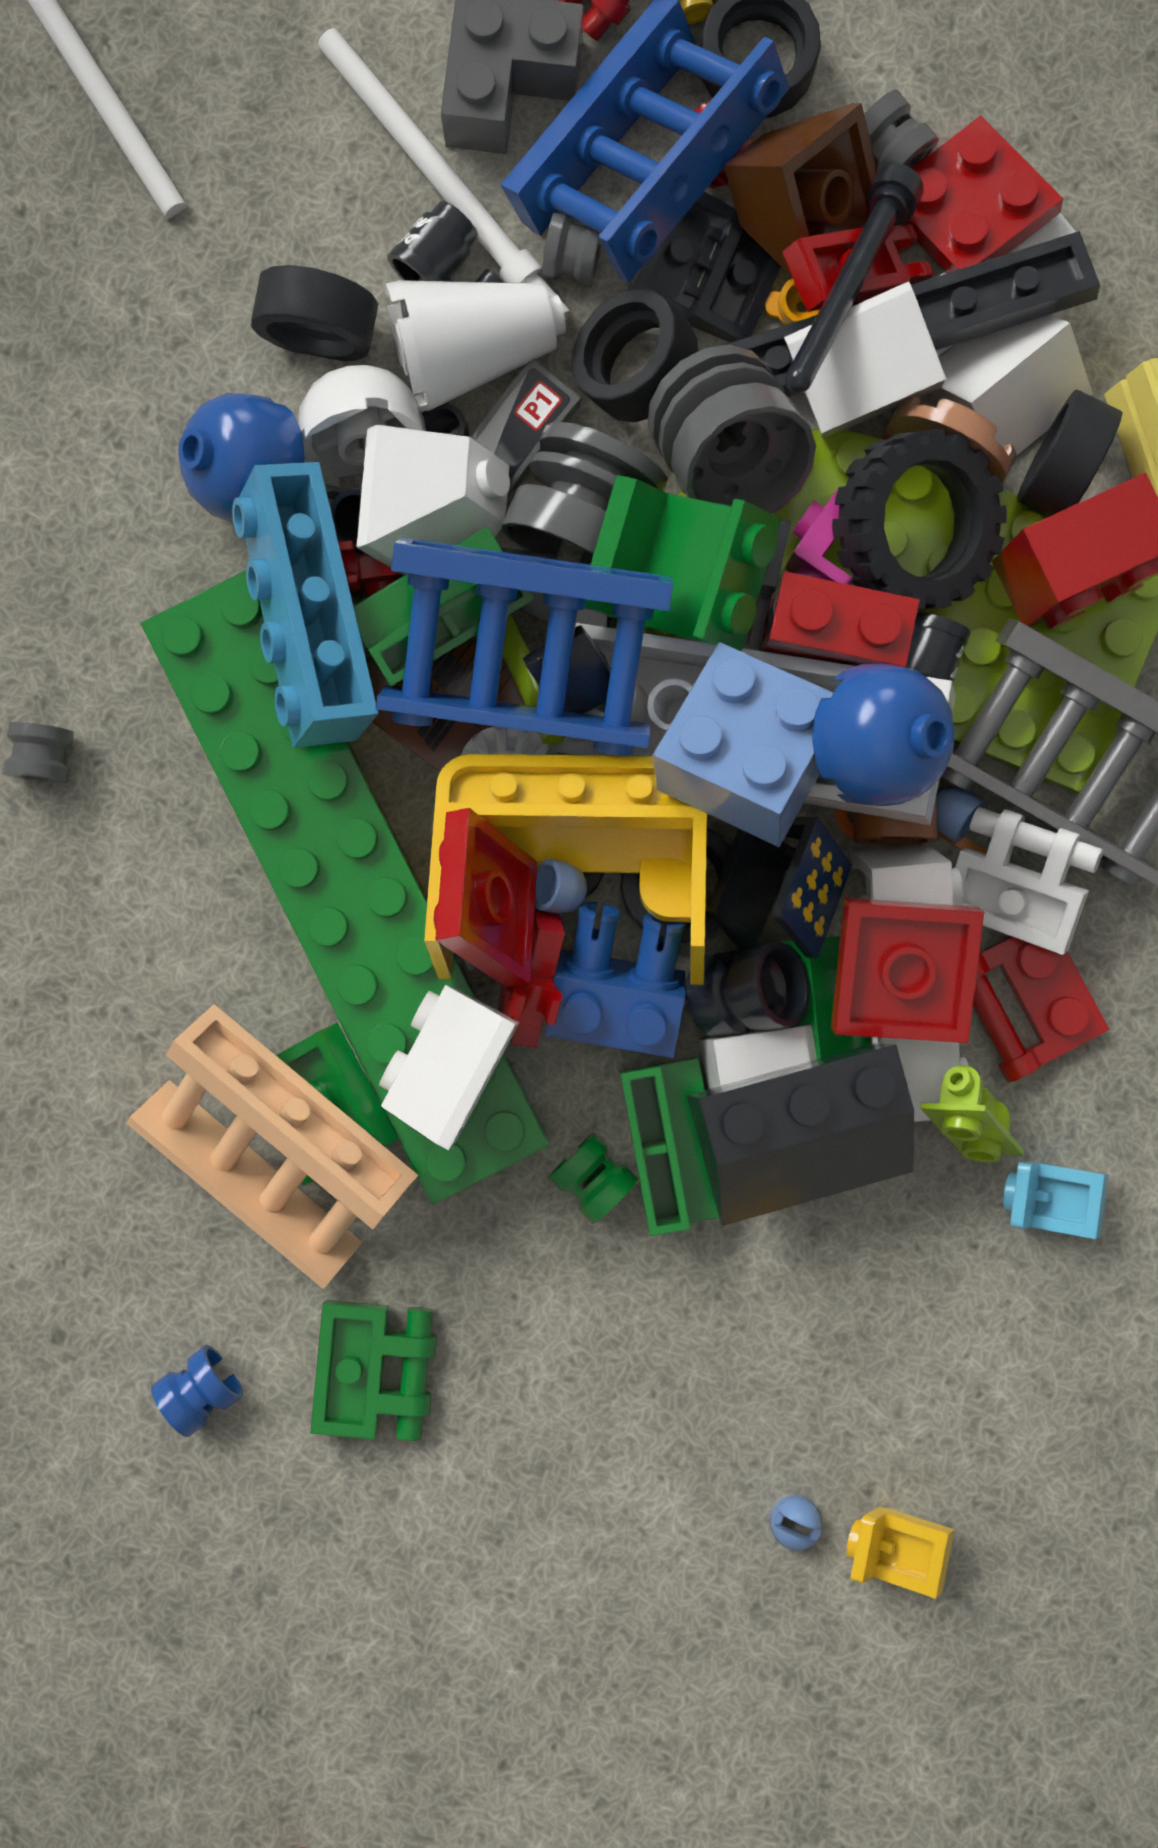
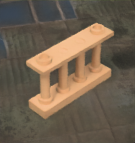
M213 1004L172 1042L165 1055L186 1072L180 1085L177 1087L170 1080L167 1081L129 1117L126 1124L318 1286L324 1289L363 1243L348 1230L353 1222L359 1218L373 1230L416 1179L418 1174L219 1007ZM206 1091L237 1115L228 1129L199 1105ZM256 1133L287 1157L278 1171L248 1146ZM307 1175L337 1199V1202L328 1213L298 1188Z

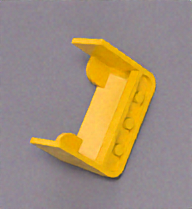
M466 754L452 759L442 768L436 785L424 938L438 979L452 980L454 955L453 951L435 940L436 930L433 916L434 909L439 900L441 876L439 847L444 840L446 812L470 807L538 862L537 867L544 860L553 859L568 862L579 868L581 872L640 873V898L643 906L652 916L666 922H691L690 984L704 985L707 813L657 790L653 756Z

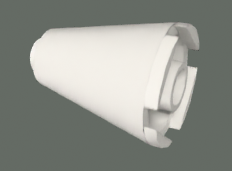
M403 280L385 284V293L392 302L399 300V303L387 305L400 366H403L405 375L410 377L413 395L418 402V408L421 412L430 411L532 360L556 350V336L566 333L561 300L558 295L548 296L543 284Z

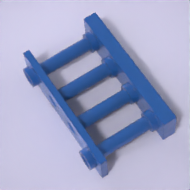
M654 0L500 184L520 221L541 236L550 225L553 213L559 214L561 212L601 233L598 237L619 278L629 283L646 261L655 255L661 243L723 170V165L732 159L766 116L778 106L781 98L790 89L774 41L763 37L740 65L696 45L679 0ZM680 68L722 87L701 113L659 95V92ZM640 116L681 135L680 139L660 163L618 143ZM600 164L641 184L619 212L578 191Z
M401 538L394 542L391 571L408 573L407 584L414 586L403 687L386 685L377 695L376 709L392 711L393 721L412 726H431L433 718L592 740L594 750L613 755H631L633 747L648 748L650 723L631 721L645 621L653 620L654 609L669 611L673 589L672 576L410 538ZM450 580L477 583L476 595L482 596L470 697L430 692L441 590L449 589ZM518 590L545 593L544 604L550 606L537 707L497 701L509 601L517 600ZM586 599L613 603L612 614L618 616L604 717L564 711L577 611L585 610Z

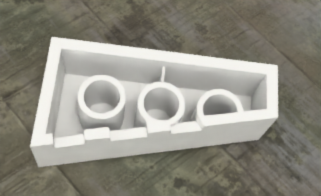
M927 843L850 848L852 869H859L865 874L867 895H860L859 899L962 906L963 883L959 869L952 868V862ZM867 1037L868 1045L874 1043L897 1045L914 1108V1122L930 1120L920 1109L921 1103H939L942 1080L946 1072L958 1065L969 1066L967 1059L960 1057L959 1043Z

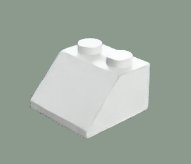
M445 985L440 996L429 991L410 1025L420 1031L408 1055L397 1050L380 1080L379 1086L389 1091L381 1107L437 1145L450 1150L462 1133L520 1022L513 1020L504 1013L451 985Z

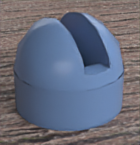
M947 787L937 793L938 831L953 842L958 843L969 832L976 809L978 807L984 808L985 801L971 791L968 792L959 787Z
M546 859L541 862L537 867L535 907L538 910L564 914L576 910L580 904L584 903L587 894V880L579 868L568 862Z
M800 1495L786 1496L779 1500L771 1511L770 1527H772V1533L778 1543L789 1550H805L812 1547L820 1537L822 1518L816 1509V1505L810 1499ZM785 1516L802 1526L811 1528L812 1531L808 1535H804L782 1526L781 1523Z

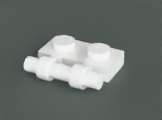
M978 807L973 815L970 830L991 837L987 854L970 848L960 851L955 868L959 869L962 877V906L979 907L984 911L983 926L1064 955L1069 950L1089 893L1087 889L1064 882L1070 866H1074L1095 873L1101 861L1103 849L1081 842V835L1063 828H1060L1055 833L1025 823V815L1004 809L999 814ZM1017 846L1047 857L1042 874L1010 863L1014 847Z

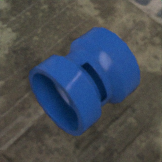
M205 1345L188 1358L187 1370L183 1369L179 1373L169 1372L151 1386V1393L161 1414L178 1433L185 1437H190L207 1423L208 1414L213 1411V1408L226 1410L243 1396V1389L234 1373L224 1381H221L212 1367L223 1360L217 1350L209 1345Z

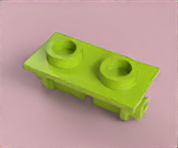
M967 1065L952 1067L943 1077L939 1103H921L920 1109L940 1129L941 1133L962 1152L961 1154L964 1157L978 1162L993 1163L1000 1161L1001 1155L1024 1156V1149L1010 1134L1011 1114L1009 1110L994 1097L988 1088H983L984 1083L981 1076L974 1068Z

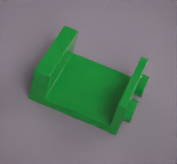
M616 475L591 565L672 576L673 589L669 611L654 609L653 620H646L645 627L715 646L721 642L742 652L747 633L753 626L756 618V603L768 564L772 561L777 549V534L782 519L744 500L733 499L732 506L668 494L638 479ZM586 599V609L618 620V616L612 614L613 603Z

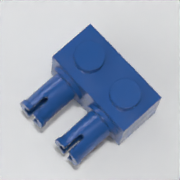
M584 902L578 907L579 917L573 951L561 949L555 972L554 984L563 996L557 1022L555 1025H546L545 1036L674 1058L685 1001V971L675 969L682 933L685 930V922H667L664 938L659 940L661 920L655 918L650 913L645 914L642 922L644 926L637 962L611 958L617 922L621 915L620 910L604 903L600 928L595 929L594 921L598 902Z

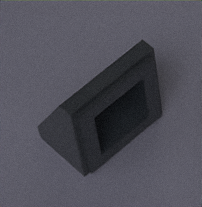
M582 625L575 627L564 711L584 714L606 701L611 668L605 655ZM545 645L523 658L526 667L539 687Z

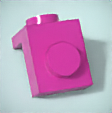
M837 489L825 507L814 500L792 533L799 537L801 541L793 551L784 569L791 573L851 585L853 578L824 558L837 537H833L832 530L833 519H838L840 507L834 505Z

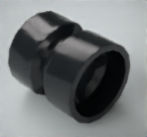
M781 941L704 956V985L690 984V971L686 978L685 995L688 1010L695 1024L706 1035L715 1038L745 1034L751 1029L766 1031L797 1025L805 1017L810 1004L811 985L808 970L799 953L791 945Z

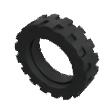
M930 429L888 436L889 439L876 441L864 450L866 456L863 459H855L845 473L849 477L846 486L838 488L834 505L840 507L838 519H833L832 530L833 537H839L842 549L836 551L843 568H850L854 575L852 577L854 586L920 599L918 610L952 606L951 601H963L976 592L973 586L977 582H985L994 569L990 564L993 556L1001 554L1005 537L999 536L1001 524L1007 523L1006 505H1000L998 493L1003 491L998 474L991 475L987 468L991 462L981 449L972 450L969 448L971 441L962 435H945V430ZM915 465L923 466L938 476L949 492L954 510L953 538L947 553L931 573L922 577L915 576L901 567L890 551L884 530L885 506L893 485L908 468Z

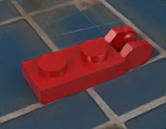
M912 224L892 227L854 303L880 295L906 282L912 285L932 278L934 273L928 261L903 264L899 254L908 250L919 239ZM863 227L802 237L794 241L782 252L807 312L821 309Z

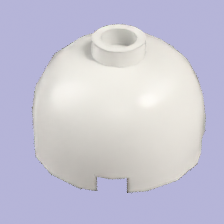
M369 365L346 366L328 372L312 384L299 408L298 425L303 438L304 463L319 462L324 483L341 488L339 477L363 473L367 428L383 425L426 431L424 417L418 408V402L411 389L390 371Z

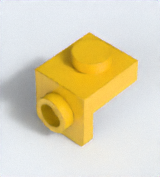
M878 1507L865 1514L862 1520L857 1519L851 1528L846 1550L847 1557L854 1560L850 1579L864 1584L870 1579L876 1578L936 1599L943 1593L955 1529L897 1510Z

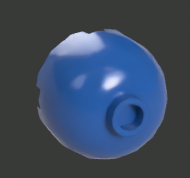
M226 393L201 404L186 424L178 448L180 471L189 495L212 516L232 522L233 501L240 496L254 465L304 463L305 458L302 432L293 412L287 406L275 403L268 397L246 393Z
M880 663L861 664L843 670L834 679L843 681L835 688L831 698H821L815 711L812 743L816 765L824 780H834L838 789L844 793L837 796L848 803L891 806L903 804L920 797L930 790L944 775L953 752L955 729L952 710L942 690L919 671Z

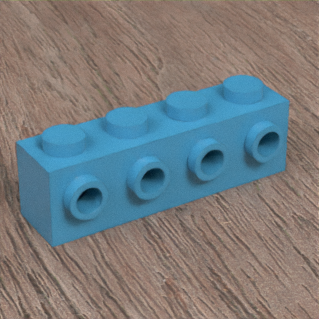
M320 463L254 465L240 496L233 501L232 517L236 535L238 538L246 539L250 556L246 568L248 591L254 601L260 600L265 622L262 624L260 631L262 653L266 662L274 663L279 684L275 690V710L278 721L282 727L289 728L293 748L356 741L379 713L378 709H376L375 696Z

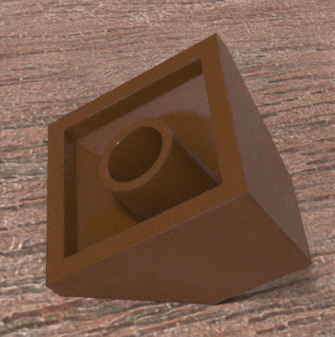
M851 103L765 133L723 165L740 226L791 276L792 274L782 252L794 241L802 237L862 228L870 216L867 193L877 175V169L862 103Z

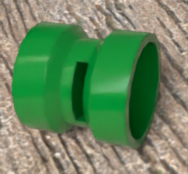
M592 1133L577 1146L579 1150L569 1160L565 1158L551 1172L548 1178L560 1191L571 1192L579 1200V1211L594 1224L626 1196L637 1183L638 1178L625 1165H616L607 1156V1146L595 1133ZM601 1164L603 1167L580 1188L579 1185Z

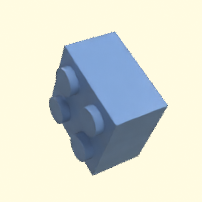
M719 642L653 754L657 790L780 847L820 775L812 743L815 711L821 698H831L833 692Z

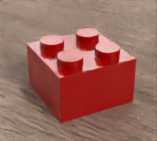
M1146 472L1022 529L1001 551V554L992 560V564L1020 622L1028 627H1032L1044 621L1048 630H1053L1085 614V609L1103 599L1109 604L1133 593L1144 586L1143 582L1158 575V496Z

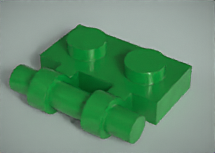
M335 1300L324 1301L321 1313L310 1434L375 1440L378 1432L379 1414L398 1415L397 1439L405 1441L421 1440L423 1416L429 1415L431 1409L432 1394L426 1391L428 1360L436 1354L437 1336L431 1334L433 1309L409 1307L407 1310L406 1331L394 1332L387 1331L389 1305ZM385 1355L403 1357L400 1389H382Z

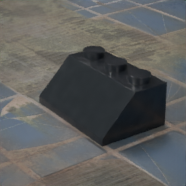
M874 1043L687 1095L720 1223L723 1226L913 1172L914 1108L896 1044Z

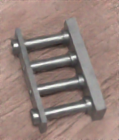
M1009 618L995 640L1010 649L1004 659L1009 665L956 752H952L951 759L942 777L968 792L974 782L1058 830L1063 828L1080 834L1081 842L1103 849V855L1106 857L1100 867L1124 882L1134 886L1141 876L1158 886V869L1143 860L1158 837V789L1121 846L1088 829L1143 741L1150 744L1154 736L1158 734V701L1020 621ZM1045 669L1066 681L1060 691L1065 697L1011 783H1008L978 766V763L1030 679L1034 677L1038 680ZM1101 701L1122 713L1115 724L1120 727V730L1068 812L1064 815L1034 798L1033 795L1086 711L1089 709L1094 712Z

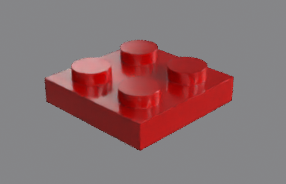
M980 115L912 168L923 182L924 193L913 216L908 221L901 223V225L912 224L919 238L917 242L946 273H950L1008 254L1061 213L1063 197Z
M470 807L446 812L444 840L439 847V861L441 865L439 900L434 909L433 916L436 930L435 940L505 987L530 984L538 862Z
M845 898L831 1029L835 1035L968 1043L984 911L979 907Z

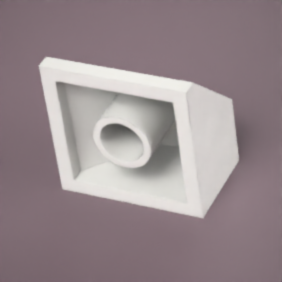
M383 425L367 428L357 548L391 568L394 542L401 538L455 545L486 526L489 527L495 538L501 530L506 516L507 493L510 488L509 465L471 437Z

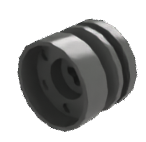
M733 345L704 348L681 360L660 381L650 401L648 415L649 432L660 455L664 457L666 465L675 474L680 488L688 498L732 506L733 499H739L773 514L800 492L813 469L816 443L811 426L794 402L785 395L782 385L774 378L767 364L752 350Z
M555 421L545 426L539 439L542 451L533 454L529 462L530 472L544 486L525 484L518 487L503 520L502 531L512 542L522 549L557 554L563 540L584 550L579 563L591 565L616 475L638 479L662 491H665L668 477L656 463L643 453L614 437L578 424Z

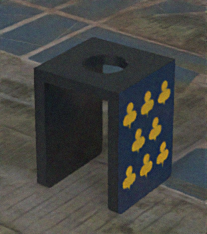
M818 817L795 818L785 837L799 840L796 849L787 845L784 841H782L780 847H777L738 829L708 904V914L739 950L757 946L785 871L788 870L772 911L773 918L805 957L818 958L853 864Z

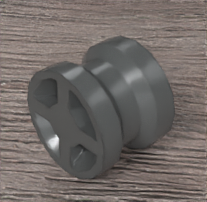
M553 213L545 244L542 277L556 280L561 275L574 277L578 285L592 288L602 245L598 237L601 233L586 225L582 226L571 223L567 215Z
M10 722L7 737L13 743L12 756L4 761L3 775L27 780L68 783L70 769L64 763L65 750L73 745L74 732L49 725Z

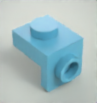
M1033 1161L1019 1162L1017 1173H1009L1004 1189V1209L1012 1211L1010 1226L1021 1229L1032 1227L1091 1239L1101 1238L1109 1174Z

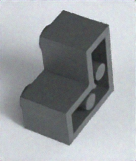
M455 0L441 106L445 147L507 154L514 94L567 101L574 97L577 93L583 47V4L551 0Z

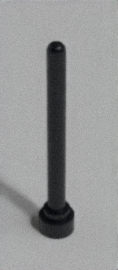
M889 164L877 173L867 193L870 216L785 376V384L791 392L801 394L811 387L892 227L908 221L915 213L923 197L924 186L920 176L912 168L903 164Z

